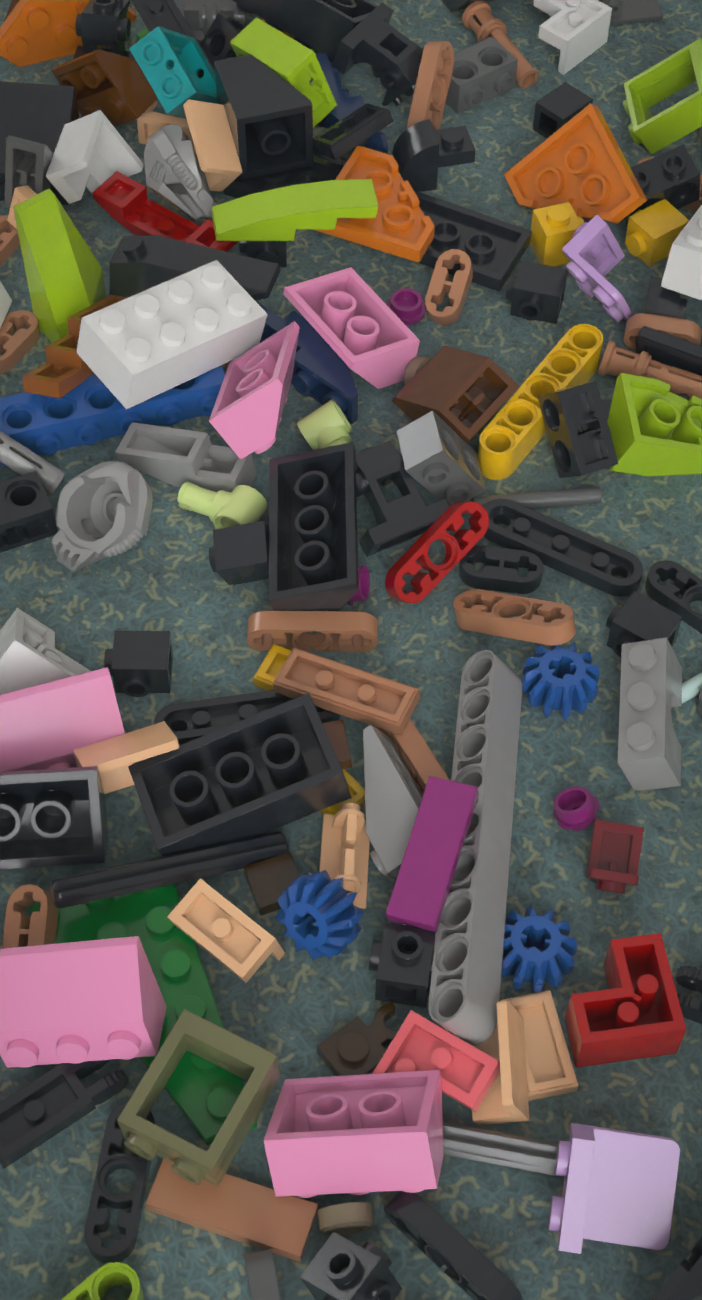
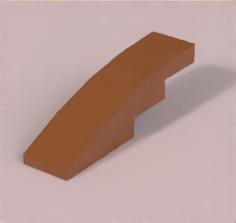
M109 295L68 317V334L45 346L46 363L23 375L24 392L60 399L94 372L76 353L81 319L128 297Z

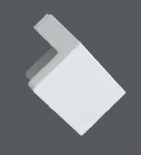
M534 0L533 6L551 16V18L539 26L538 38L560 50L559 73L566 74L607 42L612 8L598 0Z
M99 110L64 125L46 177L70 204L82 199L85 187L93 195V192L116 171L129 177L142 172L144 164L103 112Z
M16 608L0 630L1 695L91 672L55 648V632L19 608Z

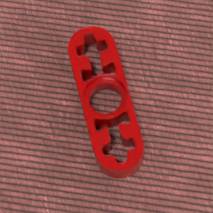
M459 501L453 503L389 569L385 578V587L389 596L396 601L405 603H417L423 600L485 535L489 526V517L485 508L476 502ZM462 513L472 515L468 521L471 526L470 529L458 530L464 523V519L461 516ZM445 530L454 531L456 533L452 536L449 533L445 532ZM439 539L446 547V555L441 563L435 565L429 559L428 549L433 541ZM421 568H423V569L427 570V571L429 572V574H428V573L418 572V571H419ZM404 574L415 575L410 581L413 587L412 591L402 590L405 585V581L402 578Z

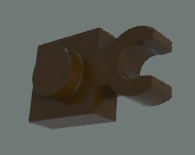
M393 1003L381 1006L375 1013L374 1023L368 1027L357 1016L317 1046V1054L335 1076L363 1075L374 1072L386 1052L384 1047L390 1045L398 1030L388 1029L384 1024L386 1020L395 1015V1006Z

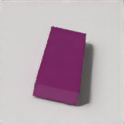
M429 776L386 911L388 920L437 932L479 795L476 786Z

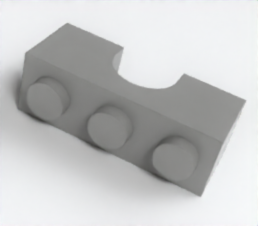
M667 637L622 644L618 764L633 790L637 791L681 786V744L674 731L671 708L682 706V667Z

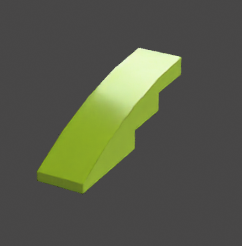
M372 179L329 180L290 185L250 194L213 206L211 215L216 241H294L296 229L335 230L337 218H376L379 206Z

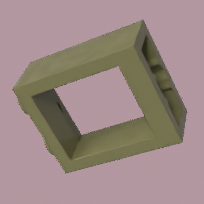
M184 1009L117 1120L126 1139L124 1144L131 1151L147 1160H153L155 1155H158L173 1163L171 1169L190 1183L200 1185L202 1180H205L218 1187L281 1076L278 1056ZM186 1050L247 1080L208 1151L145 1120Z

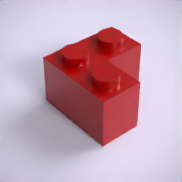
M661 933L610 940L603 964L608 989L571 994L564 1020L575 1068L677 1054L686 1032Z

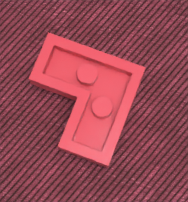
M411 1010L372 1074L440 1070L442 1093L472 1111L477 1112L500 1073V1061Z

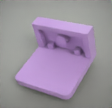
M596 214L589 222L579 226L572 239L562 248L570 262L565 267L576 279L575 283L589 298L592 299L595 296L603 304L601 306L602 309L616 323L622 319L627 321L634 314L622 294L604 278L625 255L608 224Z
M571 1123L569 1142L559 1140L555 1175L564 1176L562 1197L552 1196L548 1230L557 1231L559 1251L581 1254L583 1239L653 1250L664 1249L669 1243L680 1148L677 1141L669 1137Z

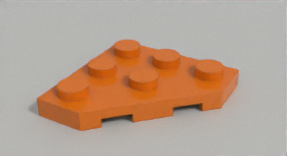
M19 0L0 27V56L19 67L75 54L77 46H83L81 36L76 34V18L78 13H81L91 0ZM129 7L126 18L130 19L132 25L137 15Z
M592 103L504 174L518 204L531 209L570 202L577 217L581 216L582 218L592 219L597 214L603 221L617 224L647 201L599 107Z
M357 145L335 180L372 179L379 206L376 218H337L335 230L315 231L419 263L434 238L435 225L429 215L425 216L422 212L417 195L408 180L404 181L398 172V164L393 155Z

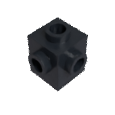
M401 923L385 924L383 941L373 940L369 961V970L377 972L375 1000L426 1008L429 982L432 975L436 932Z
M335 1232L331 1234L300 1275V1279L316 1300H395L402 1290V1287L389 1270L392 1261L382 1250L369 1242H365L361 1247Z

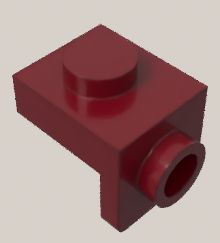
M594 820L586 878L597 880L595 889L625 894L626 885H638L639 875L637 874L644 827Z

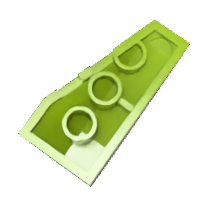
M47 189L13 206L33 314L38 319L40 331L53 343L68 334V317L104 299L106 291L101 265L55 194L50 189Z
M620 373L616 379L607 421L618 460L617 465L610 466L611 471L647 477L702 474V399L693 395L687 400L669 392L671 385L658 379Z

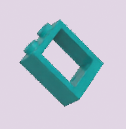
M158 26L129 48L167 114L186 118L183 104L188 99L217 104L215 73L195 38ZM202 69L204 71V76L202 78H199L198 72Z

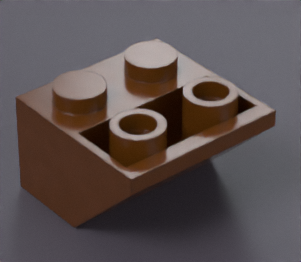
M100 49L56 66L51 70L59 85L75 86L78 111L81 117L101 110L114 127L138 119L158 99L136 59Z
M444 345L391 401L412 421L434 411L467 443L519 388V385L491 358Z

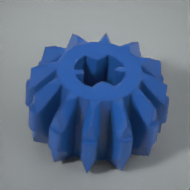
M575 642L568 649L561 648L560 645H552L549 650L538 645L533 657H527V661L524 662L522 693L529 695L528 702L530 708L544 705L543 713L545 718L552 714L553 710H559L564 720L570 716L571 709L582 715L587 709L588 703H593L597 697L599 689L597 683L600 677L599 666L592 665L591 652L578 654Z
M326 870L316 872L315 874L309 872L306 875H300L291 882V886L285 889L277 899L281 908L275 918L286 926L282 937H292L295 941L296 952L307 949L313 960L324 955L331 958L334 955L340 954L348 947L347 945L357 938L358 933L362 930L358 922L364 911L353 905L357 893H347L343 888V877L331 880Z
M531 904L526 908L525 917H522L513 910L507 915L501 978L514 974L513 987L515 991L523 987L524 981L531 982V988L534 993L542 991L543 981L556 989L561 985L562 974L569 975L573 971L575 961L572 956L576 954L577 941L575 938L568 937L571 928L568 921L553 923L555 913L552 908L545 912L544 916H538Z

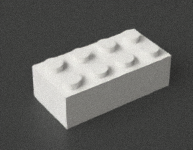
M215 260L82 317L76 353L126 409H129L232 361L258 345L263 333L267 313L231 274Z

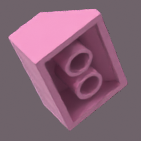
M352 267L284 287V296L352 371L377 389L404 381L406 367L417 356L420 340Z
M295 321L229 362L209 422L240 460L253 452L256 454L263 453L276 441L275 436L279 423L282 420L281 415L284 405L288 399L287 395L294 369L300 329Z
M108 667L0 695V772L75 768L77 764L73 753L74 749L125 734Z
M139 936L0 949V1055L7 1068H27L35 1065L60 1063L77 1064L86 1061L111 1059L128 1060L136 1057L157 1055L167 1006Z
M440 1070L285 1079L263 1140L275 1197L297 1196L300 1198H310L320 1194L341 1193L365 1195L370 1192L382 1191L416 1193L425 1189H437L444 1156Z

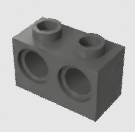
M489 37L454 53V66L446 104L459 114L470 108H476L483 102L500 94L508 93L511 89L515 88L518 59L493 37Z
M434 411L425 414L396 431L405 470L439 501L445 498L450 507L453 503L459 501L468 502L470 499L486 491L476 452Z

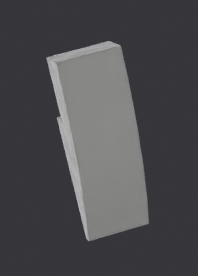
M132 422L115 452L117 459L141 472L180 488L188 481L214 492L220 490L232 492L237 485L251 487L257 475L252 454L240 460L230 447L212 445L208 433Z

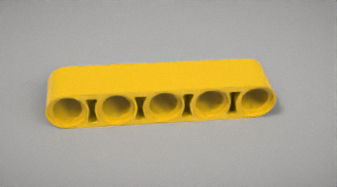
M579 324L569 329L485 427L479 436L478 462L481 473L485 478L502 480L509 477L547 432L537 396L573 385L587 383L597 372L603 345V334L598 328L589 324Z

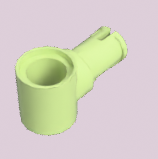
M333 399L297 422L298 428L313 450L351 442L349 433L353 429Z
M187 481L181 486L177 497L180 508L209 516L215 529L259 522L267 509V502L263 495L247 485H237L232 492L225 490L214 492Z

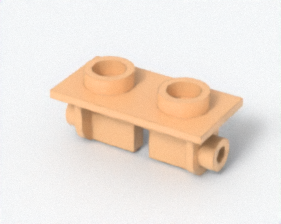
M345 803L336 815L323 814L319 872L326 870L331 880L343 877V888L346 892L357 893L353 905L365 909L370 840L366 834V819L364 813L360 811L361 807L356 803Z

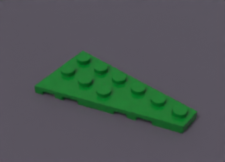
M174 884L66 908H58L55 944L139 936L167 1006L159 1050L184 1009L224 1029L194 940L167 918L180 902ZM35 901L32 906L26 907L25 910L31 916L32 912L40 911L41 904ZM186 1050L164 1088L205 1144L208 1145L215 1139L243 1090L244 1084L241 1077ZM156 1056L139 1058L149 1068ZM255 1120L253 1126L251 1127V1129H254V1128L257 1127V1122H256V1120Z

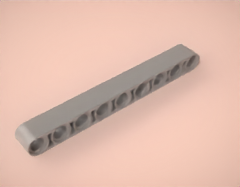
M482 650L475 653L466 662L461 674L451 781L476 786L479 795L435 935L428 1005L429 1015L432 1020L471 1045H478L488 1039L497 1025L496 1003L500 999L523 686L519 675L490 650Z

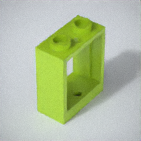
M257 17L230 41L237 57L253 55L311 100L313 128L337 106L313 50Z
M702 38L623 83L626 94L623 105L632 122L628 125L630 135L637 145L643 143L651 154L702 127ZM697 81L699 91L652 117L650 107Z

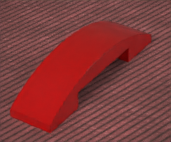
M118 171L93 192V199L112 218L134 235H159L226 252L239 242L216 241L213 221L207 219L201 226L148 199L146 186Z

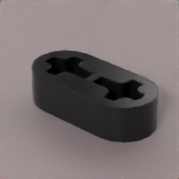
M483 545L473 546L460 560L459 576L463 583L476 589L528 594L535 591L542 581L543 562L534 553L524 550ZM475 563H484L483 571H475ZM519 568L527 569V577L518 576Z

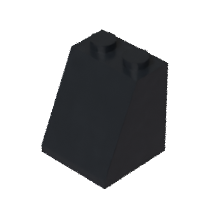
M251 54L214 61L217 104L224 105L243 171L239 175L240 180L314 166L311 100Z
M0 81V201H5L6 138L10 135L45 144L54 154L64 125L79 119L75 86ZM51 184L50 190L55 194L61 205H68L65 198Z

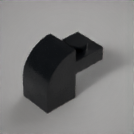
M430 119L407 128L396 140L392 155L398 164V172L403 180H408L413 190L424 192L437 190L438 168L475 162L476 150L466 126L434 130Z

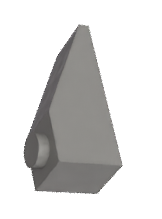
M369 725L363 729L366 834L375 849L370 855L378 870L385 877L391 875L397 878L423 795L391 739L374 726Z

